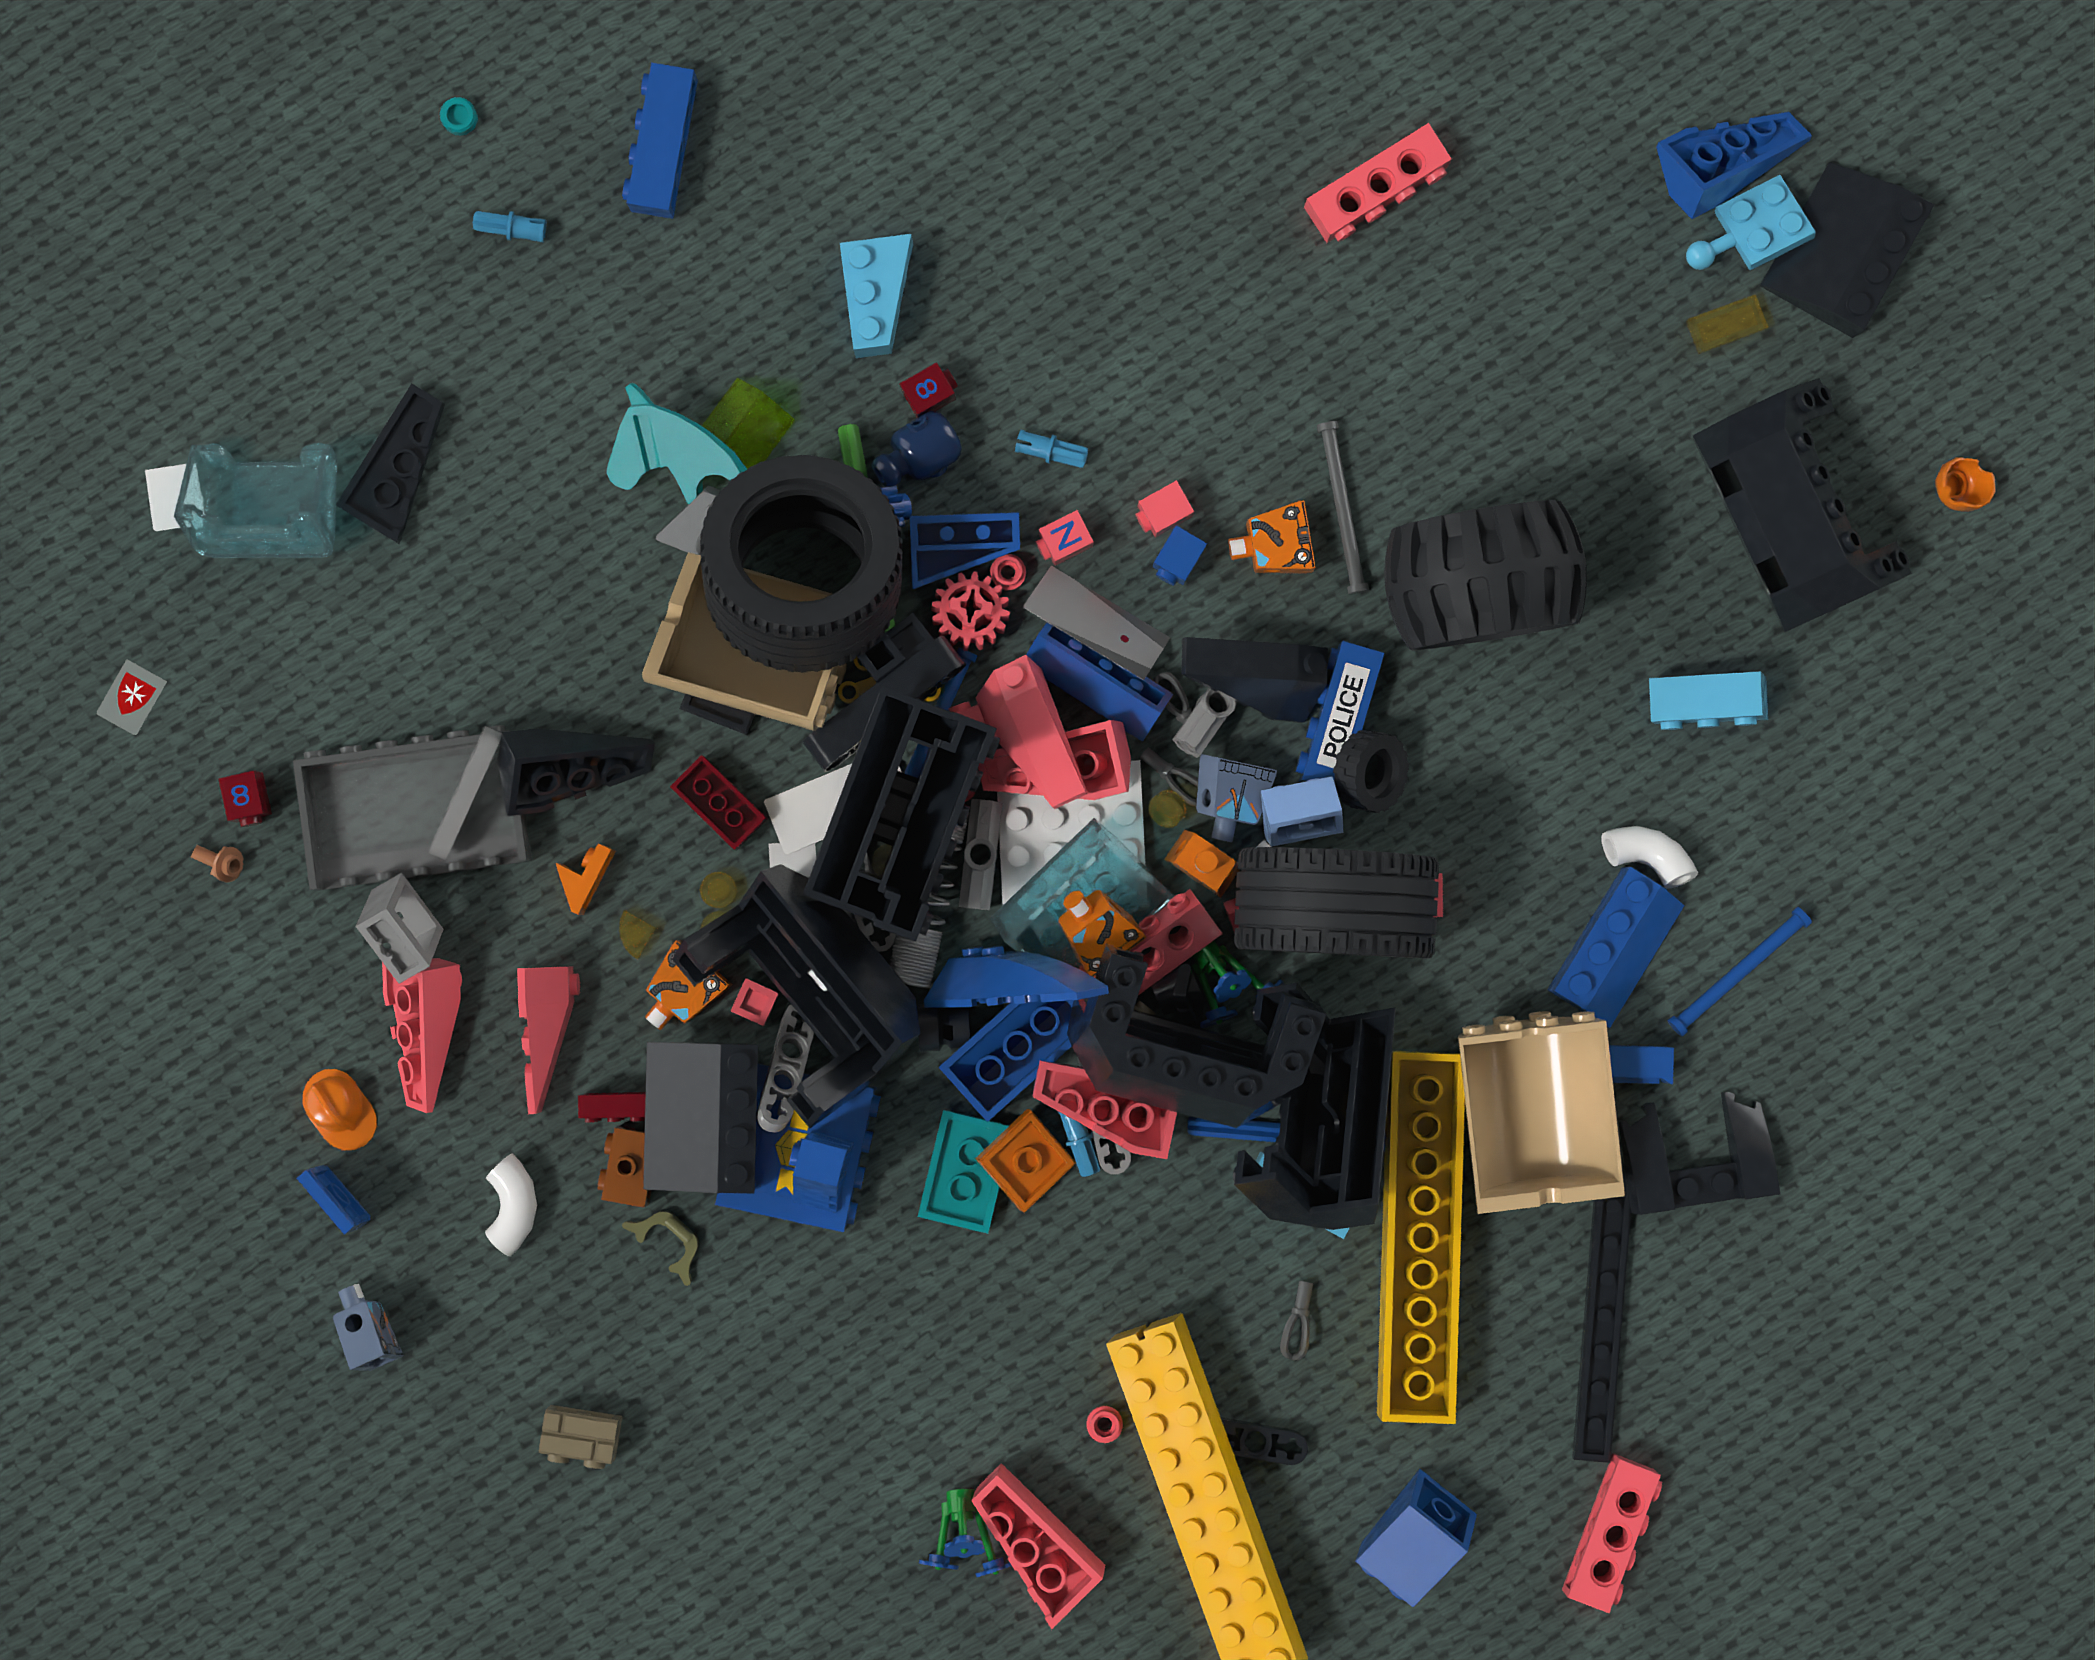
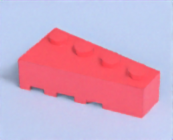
M1002 1463L976 1488L971 1501L996 1541L1000 1542L1008 1555L1007 1559L1015 1571H1018L1028 1587L1027 1591L1035 1603L1037 1602L1045 1615V1620L1050 1628L1053 1629L1103 1579L1106 1565Z

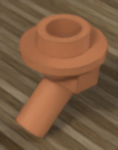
M196 845L191 855V858L211 866L210 874L219 881L226 883L237 879L243 869L244 859L242 853L234 847H223L217 854Z

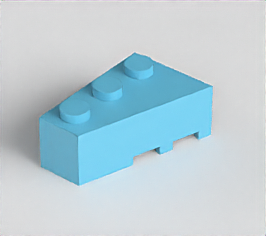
M912 234L840 243L853 350L856 358L892 354L907 270L913 248Z
M1761 671L1649 678L1651 722L1660 724L1661 730L1683 729V723L1697 722V728L1720 727V722L1734 721L1735 726L1757 725V720H1768L1766 676Z

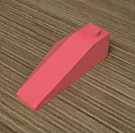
M1027 655L995 669L976 696V700L985 724L997 728L994 736L1000 738L999 744L1054 809L1088 794L1042 669Z
M1109 720L1065 732L1088 793L1078 799L1098 800L1129 792L1131 755L1123 722ZM1003 748L996 750L993 759L986 757L984 764L979 763L978 769L983 772L981 783L984 791L1043 796Z
M573 966L517 968L519 1017L527 1019L528 1027L524 1028V1034L521 1038L522 1050L531 1059V1063H526L525 1065L528 1114L542 1112L574 1005V995L580 994V978L578 973L573 974Z
M1039 1061L1032 1097L1131 1153L1168 1159L1177 1112L1096 1091L1084 1067Z

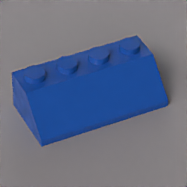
M1632 867L1621 868L1547 990L1582 1012H1594L1595 1018L1606 1020L1607 1028H1610L1685 905L1661 885Z
M1074 1000L1037 1001L1022 1004L1009 1003L941 1064L939 1069L988 1122L1036 1079L1040 1060L1055 1062L1072 1047L1067 1036V1030Z

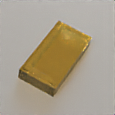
M1756 294L1689 318L1686 321L1698 354L1751 336L1768 328Z

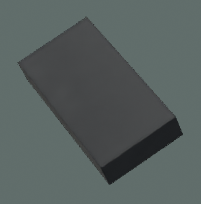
M685 694L679 708L747 736L756 715Z

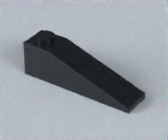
M1184 637L1182 639V675L1215 692L1220 691L1236 699L1235 702L1243 706H1250L1260 711L1262 716L1270 720L1305 723L1327 685L1328 648L1195 637Z
M538 728L502 732L498 763L507 816L545 812L555 808L554 802L570 796H574L575 800L587 796L586 790L602 784L611 787L651 771L655 743L653 739Z

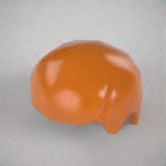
M1956 457L1942 465L1935 479V487L1940 500L1949 509L1969 512L1980 509L1991 502L1996 492L1994 474L1982 470L1977 459Z

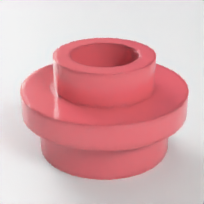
M1006 554L996 558L992 563L990 569L991 579L996 586L1001 585L1003 587L1002 590L1017 589L1026 578V567L1019 557ZM1010 566L1014 568L1015 575L1013 578L1005 579L1001 575L1004 567Z
M1099 1406L1088 1415L1087 1431L1094 1440L1100 1443H1109L1117 1439L1123 1429L1122 1417L1113 1407ZM1103 1417L1109 1418L1112 1422L1108 1430H1101L1097 1425L1098 1421Z

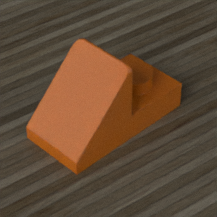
M599 843L595 849L590 847L581 863V867L585 868L583 874L561 863H556L571 912L577 915H584L616 852L615 850Z

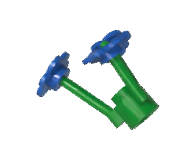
M1215 940L1192 956L1195 961L1192 965L1193 971L1199 979L1211 1010L1205 1014L1207 1020L1200 1022V1028L1221 1024L1225 1020L1238 1015L1235 1009L1227 1011L1225 1006L1218 1008L1216 1000L1218 1002H1225L1230 997L1236 998L1241 994L1242 989H1245L1250 983L1257 990L1284 985L1282 980H1279L1275 985L1270 981L1264 985L1237 961L1224 945L1218 946ZM1226 961L1237 971V973L1234 971L1227 973V971L1224 969V967L1227 965ZM1206 972L1209 976L1218 973L1221 977L1218 985L1214 988L1216 1000L1205 975Z
M957 1489L946 1492L947 1502L941 1503L942 1519L936 1554H929L928 1561L919 1559V1564L935 1566L936 1570L941 1568L957 1570L959 1569L958 1565L950 1564L951 1557L968 1558L971 1555H979L986 1551L988 1562L982 1563L984 1571L975 1573L976 1577L990 1573L997 1575L999 1570L1012 1566L1010 1562L1005 1564L1003 1557L996 1559L986 1523L971 1501L975 1489ZM973 1514H975L982 1541L975 1540L973 1536L967 1535V1522L974 1520ZM951 1516L952 1522H958L959 1536L953 1538V1542L946 1543Z

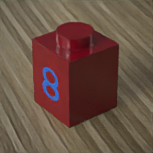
M937 362L899 383L903 395L917 418L929 411H937L956 400L953 390L958 385L949 369L947 368L942 371Z
M249 771L218 778L227 821L240 822V827H249L263 823L261 817L272 815L262 772Z

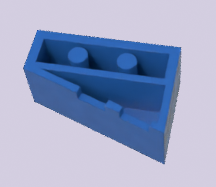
M811 1131L804 1138H801L800 1141L798 1140L797 1143H794L789 1160V1165L795 1166L793 1173V1202L836 1213L854 1142Z

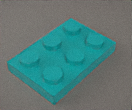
M943 1110L917 1217L988 1234L999 1186L975 1158L1010 1125L990 1120L987 1122L985 1119Z

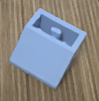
M1332 776L1261 790L1264 834L1266 841L1271 847L1343 833L1342 808Z

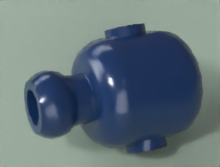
M929 411L897 430L891 437L893 452L876 457L872 467L876 476L885 487L896 486L901 481L902 476L907 473L918 481L930 477L935 478L943 475L947 467L959 459L962 446L949 421L941 413Z

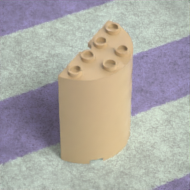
M688 552L670 598L666 617L661 622L644 666L642 677L644 682L816 731L818 727H823L827 714L831 715L837 696L835 690L837 684L841 685L843 682L847 664L835 666L829 670L801 673L776 670L772 667H766L760 662L752 661L749 657H745L739 649H735L729 641L725 640L723 632H720L716 628V623L712 621L711 612L708 610L705 600L701 556ZM743 568L752 582L760 589L784 600L798 602L814 601L832 595L828 592Z
M1542 1011L1530 1013L1529 1019L1515 1020L1514 1016H1499L1492 1018V1025H1469L1462 1027L1463 1033L1458 1036L1478 1214L1539 1207L1546 1203L1564 1204L1625 1196L1606 1020L1595 1018L1594 1012L1591 1011L1573 1013L1572 1017L1551 1016V1012Z

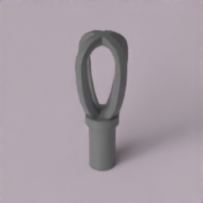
M1162 672L1154 677L1152 681L1158 685L1162 679L1170 682L1180 700L1182 710L1177 709L1170 701L1165 708L1177 716L1178 722L1183 724L1193 710L1191 707L1189 708L1186 694L1177 678L1171 673Z
M1148 747L1140 756V759L1158 772L1163 780L1166 779L1171 789L1183 801L1196 807L1197 799L1189 797L1182 791L1171 775L1181 776L1197 787L1198 778L1185 770L1175 767L1171 762L1168 763Z
M1299 1281L1295 1305L1292 1307V1314L1285 1325L1280 1342L1281 1353L1287 1359L1301 1360L1308 1351L1310 1337L1308 1319L1310 1311L1308 1310L1313 1283ZM1298 1317H1300L1302 1323L1300 1348L1296 1354H1292L1288 1350V1345L1294 1324Z

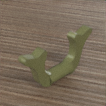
M662 1210L643 1221H625L622 1224L624 1229L635 1233L639 1243L645 1241L648 1231L656 1224L666 1226L683 1242L686 1251L681 1260L669 1266V1271L678 1273L684 1285L688 1286L692 1283L690 1267L699 1248V1238L675 1213Z

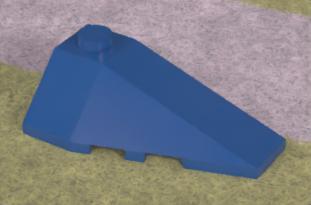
M1790 112L1750 118L1748 123L1729 126L1728 122L1717 123L1714 129L1699 131L1697 127L1686 128L1658 142L1656 148L1670 197L1691 219H1694L1725 202L1809 142L1812 135Z

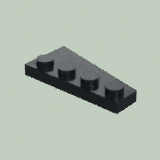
M411 383L339 498L336 506L400 545L445 404Z

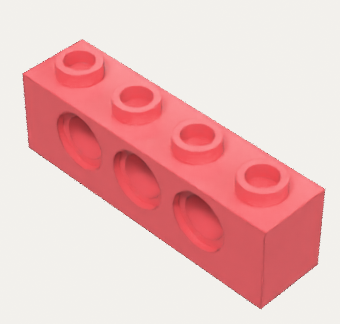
M1427 123L1307 198L1304 208L1326 243L1334 238L1340 242L1356 231L1354 226L1365 219L1368 223H1371L1386 213L1385 207L1396 200L1398 204H1402L1417 193L1415 188L1427 182L1430 186L1438 182L1447 174L1445 169H1447L1452 159L1430 124ZM1404 161L1415 163L1418 173H1405L1401 168V163ZM1382 180L1387 184L1388 191L1377 193L1371 188L1370 182ZM1346 198L1352 199L1357 203L1358 210L1346 212L1340 206V201Z
M1191 889L1174 896L1166 907L1155 915L1145 917L1139 923V927L1147 938L1130 951L1141 953L1145 948L1152 947L1149 953L1143 955V961L1147 962L1148 966L1139 994L1223 934ZM1181 926L1179 931L1169 934L1174 927ZM1081 965L1079 969L1085 972L1084 968Z
M1614 1453L1612 1454L1611 1463L1607 1467L1562 1591L1568 1598L1606 1613H1610L1612 1605L1619 1603L1623 1593L1621 1581L1625 1570L1630 1571L1635 1562V1543L1638 1536L1642 1537L1648 1527L1649 1516L1646 1515L1651 1501L1655 1502L1661 1492L1662 1482L1659 1481L1661 1475L1653 1468ZM1628 1491L1634 1492V1503L1627 1508L1620 1507L1619 1499L1621 1495ZM1613 1526H1621L1622 1535L1620 1539L1615 1542H1608L1606 1539L1608 1530ZM1599 1561H1609L1610 1567L1608 1572L1603 1576H1595L1593 1573L1594 1566Z

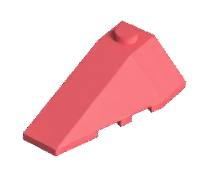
M433 958L430 967L399 984L382 962L385 1005H393L397 1026L390 1027L392 1039L397 1038L404 1055L398 1061V1068L406 1106L424 1113H430L434 1109L461 1001L460 987L462 985L460 964L440 958Z

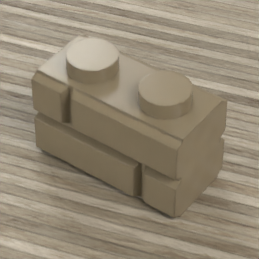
M550 1405L544 1414L539 1453L548 1454L547 1460L551 1462L569 1463L570 1458L584 1460L583 1465L585 1467L604 1469L606 1464H612L616 1459L622 1416Z

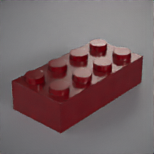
M703 755L670 786L735 851L768 820Z
M646 1092L584 1093L578 1095V1118H585L587 1123L602 1121V1118H607L608 1122H621V1120H625V1117H630V1121H644Z

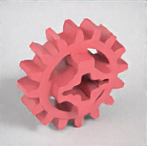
M962 572L958 573L957 583L947 578L945 580L946 591L943 589L936 590L935 597L939 601L932 602L931 611L938 613L932 618L933 625H942L939 629V637L949 634L951 636L950 644L954 646L958 641L963 642L964 651H968L970 643H975L978 650H982L983 640L985 639L991 644L996 643L997 637L995 632L1004 634L1006 625L1001 621H1009L1010 615L1009 611L1004 610L1009 603L1008 597L999 598L1003 587L998 585L992 588L990 586V576H987L983 582L979 581L977 572H973L971 579L967 580ZM963 591H966V592H965L964 594H962L960 597H958V598H955V597H954L956 594H958V593H960V592H963ZM980 593L985 595L991 602L985 601ZM970 600H973L974 616H972L971 622L968 623L967 607H969ZM950 621H955L962 630L956 628ZM982 625H988L986 628H984V629H982V630H980V631L974 632V631H975L976 629H978L980 626H982Z

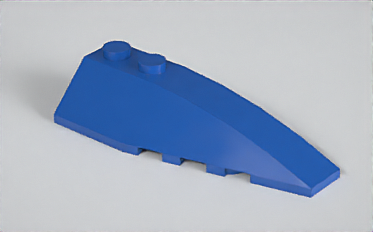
M979 946L962 949L963 956L948 959L926 995L924 1007L977 1006V1002L987 1003V1006L1011 1002L1022 1004L1037 1001H1069L1109 994L1108 986L1063 961L1035 953L1020 951L1004 952L1003 946L986 948Z

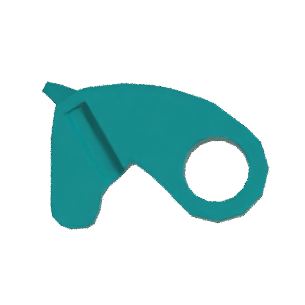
M630 383L625 387L631 406L628 408L620 424L607 466V475L615 486L625 490L632 489L640 481L644 473L654 468L666 466L674 475L687 504H690L703 491L705 476L712 474L721 475L731 480L737 474L747 470L735 452L710 431L677 412L654 405L646 393L635 383Z

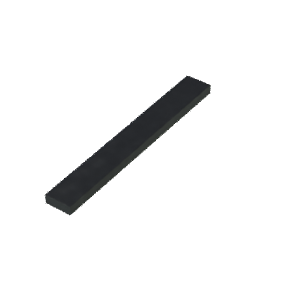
M1622 1170L1625 1196L1593 1200L1572 1454L1574 1460L1611 1463L1631 1219L1625 1170Z

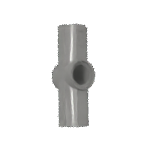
M1208 688L1198 699L1195 708L1172 739L1177 744V747L1185 753L1198 758L1226 717L1234 711L1237 703L1235 702L1236 699L1220 691L1215 692ZM1210 697H1215L1221 702V713L1211 709L1209 705Z
M971 799L959 907L990 910L1002 802ZM982 844L990 849L991 857L986 864L977 865L972 862L970 853L975 846Z

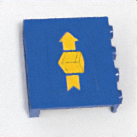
M758 1062L757 1108L769 1067L761 1062ZM803 1073L802 1081L808 1078L810 1074ZM782 1074L774 1076V1082L779 1088L786 1090L792 1087V1082L787 1076ZM866 1087L812 1128L806 1125L795 1110L787 1126L775 1133L762 1129L756 1119L755 1194L717 1193L715 1205L840 1232L846 1230L847 1224L854 1225L858 1203L852 1202L854 1189L862 1188L866 1170L865 1167H860L862 1152L869 1153L873 1138V1132L867 1131L870 1117L877 1118L881 1096L875 1095L876 1087ZM775 1100L770 1110L771 1118L777 1120L779 1117L777 1111L781 1100ZM811 1131L854 1142L836 1213L793 1202V1173L795 1166L789 1165L794 1143H797L798 1140L800 1141L801 1138H804Z

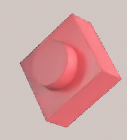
M745 978L731 1012L765 1026L780 993Z

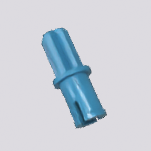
M476 211L474 214L473 229L476 231L506 235L507 240L510 241L512 238H521L544 242L546 219L518 216L513 211L509 212V216Z
M1020 430L1017 439L1030 442L1032 445L1016 443V453H1024L1046 459L1045 462L1048 464L1051 461L1079 468H1083L1086 464L1088 448L1057 440L1056 435H1052L1049 438L1025 432V430Z
M1058 1111L1068 1138L1065 1142L1066 1146L1071 1147L1080 1175L1085 1177L1099 1172L1101 1167L1091 1138L1094 1137L1093 1133H1089L1086 1126Z

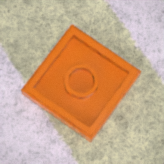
M1030 1109L1025 1110L975 1158L1017 1208L1024 1213L1076 1164L1074 1159Z

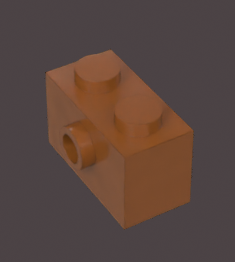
M617 1126L614 1128V1133L607 1134L604 1154L609 1155L607 1169L602 1168L600 1171L597 1187L598 1190L603 1191L601 1200L638 1207L649 1205L652 1190L643 1189L645 1130Z

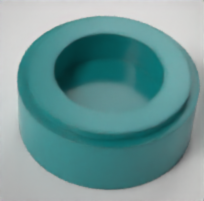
M451 98L443 104L440 110V120L443 126L454 135H466L477 124L478 115L476 109L465 98Z

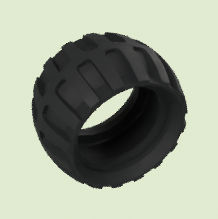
M1546 500L1505 504L1431 517L1395 527L1391 530L1384 567L1387 602L1395 626L1409 650L1434 649L1520 636L1579 624L1581 621L1587 591L1586 559L1575 523L1561 501Z

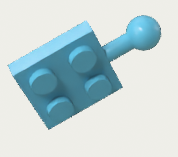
M1778 175L1717 206L1715 214L1727 234L1710 243L1706 241L1692 243L1687 249L1686 259L1692 268L1698 270L1706 269L1714 262L1716 255L1735 246L1748 269L1752 270L1814 239L1816 232L1781 175Z

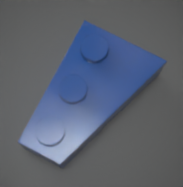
M1019 512L910 516L912 588L921 587L1020 550Z

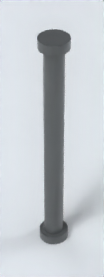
M1329 421L1318 424L1317 431L1322 433L1350 581V586L1347 587L1348 594L1369 591V584L1364 583L1336 434L1339 425L1338 421Z

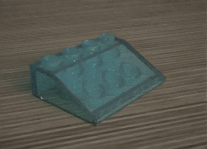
M1093 818L996 911L990 919L1002 939L1014 950L1044 955L1079 969L1081 964L1076 958L1058 922L1060 916L1068 911L1063 905L1064 899L1068 894L1073 891H1081L1087 897L1095 890H1101L1127 911L1138 925L1145 917L1155 915L1163 909L1174 897V894L1114 834Z

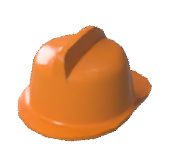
M324 1069L309 1079L303 1091V1106L307 1116L323 1138L333 1147L341 1150H356L365 1146L374 1136L377 1127V1116L372 1104L356 1082L347 1073L338 1069Z

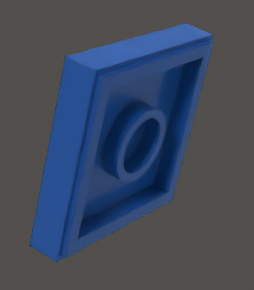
M327 1165L307 1169L296 1178L343 1234L357 1230L371 1220V1216Z

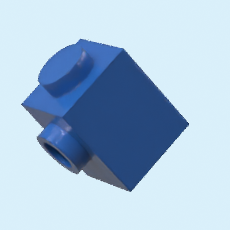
M1176 525L1153 563V568L1158 570L1156 576L1172 586L1176 582L1184 585L1204 552L1207 543Z

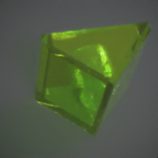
M736 378L702 427L710 431L735 452L748 469L767 460L795 422V419L763 391Z

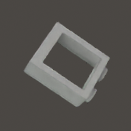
M402 873L371 890L356 924V928L399 984L430 967L444 930ZM397 912H400L403 917L400 918ZM389 943L391 948L387 949L383 944Z

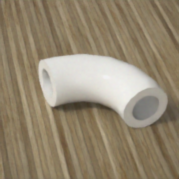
M1631 826L1616 828L1602 833L1603 850L1608 861L1613 866L1630 862L1646 864L1657 873L1666 889L1683 885L1698 875L1693 861L1682 846L1661 831Z
M513 1153L504 1158L486 1177L499 1194L501 1206L498 1217L485 1231V1234L499 1251L510 1257L519 1249L532 1230L537 1208L533 1180Z

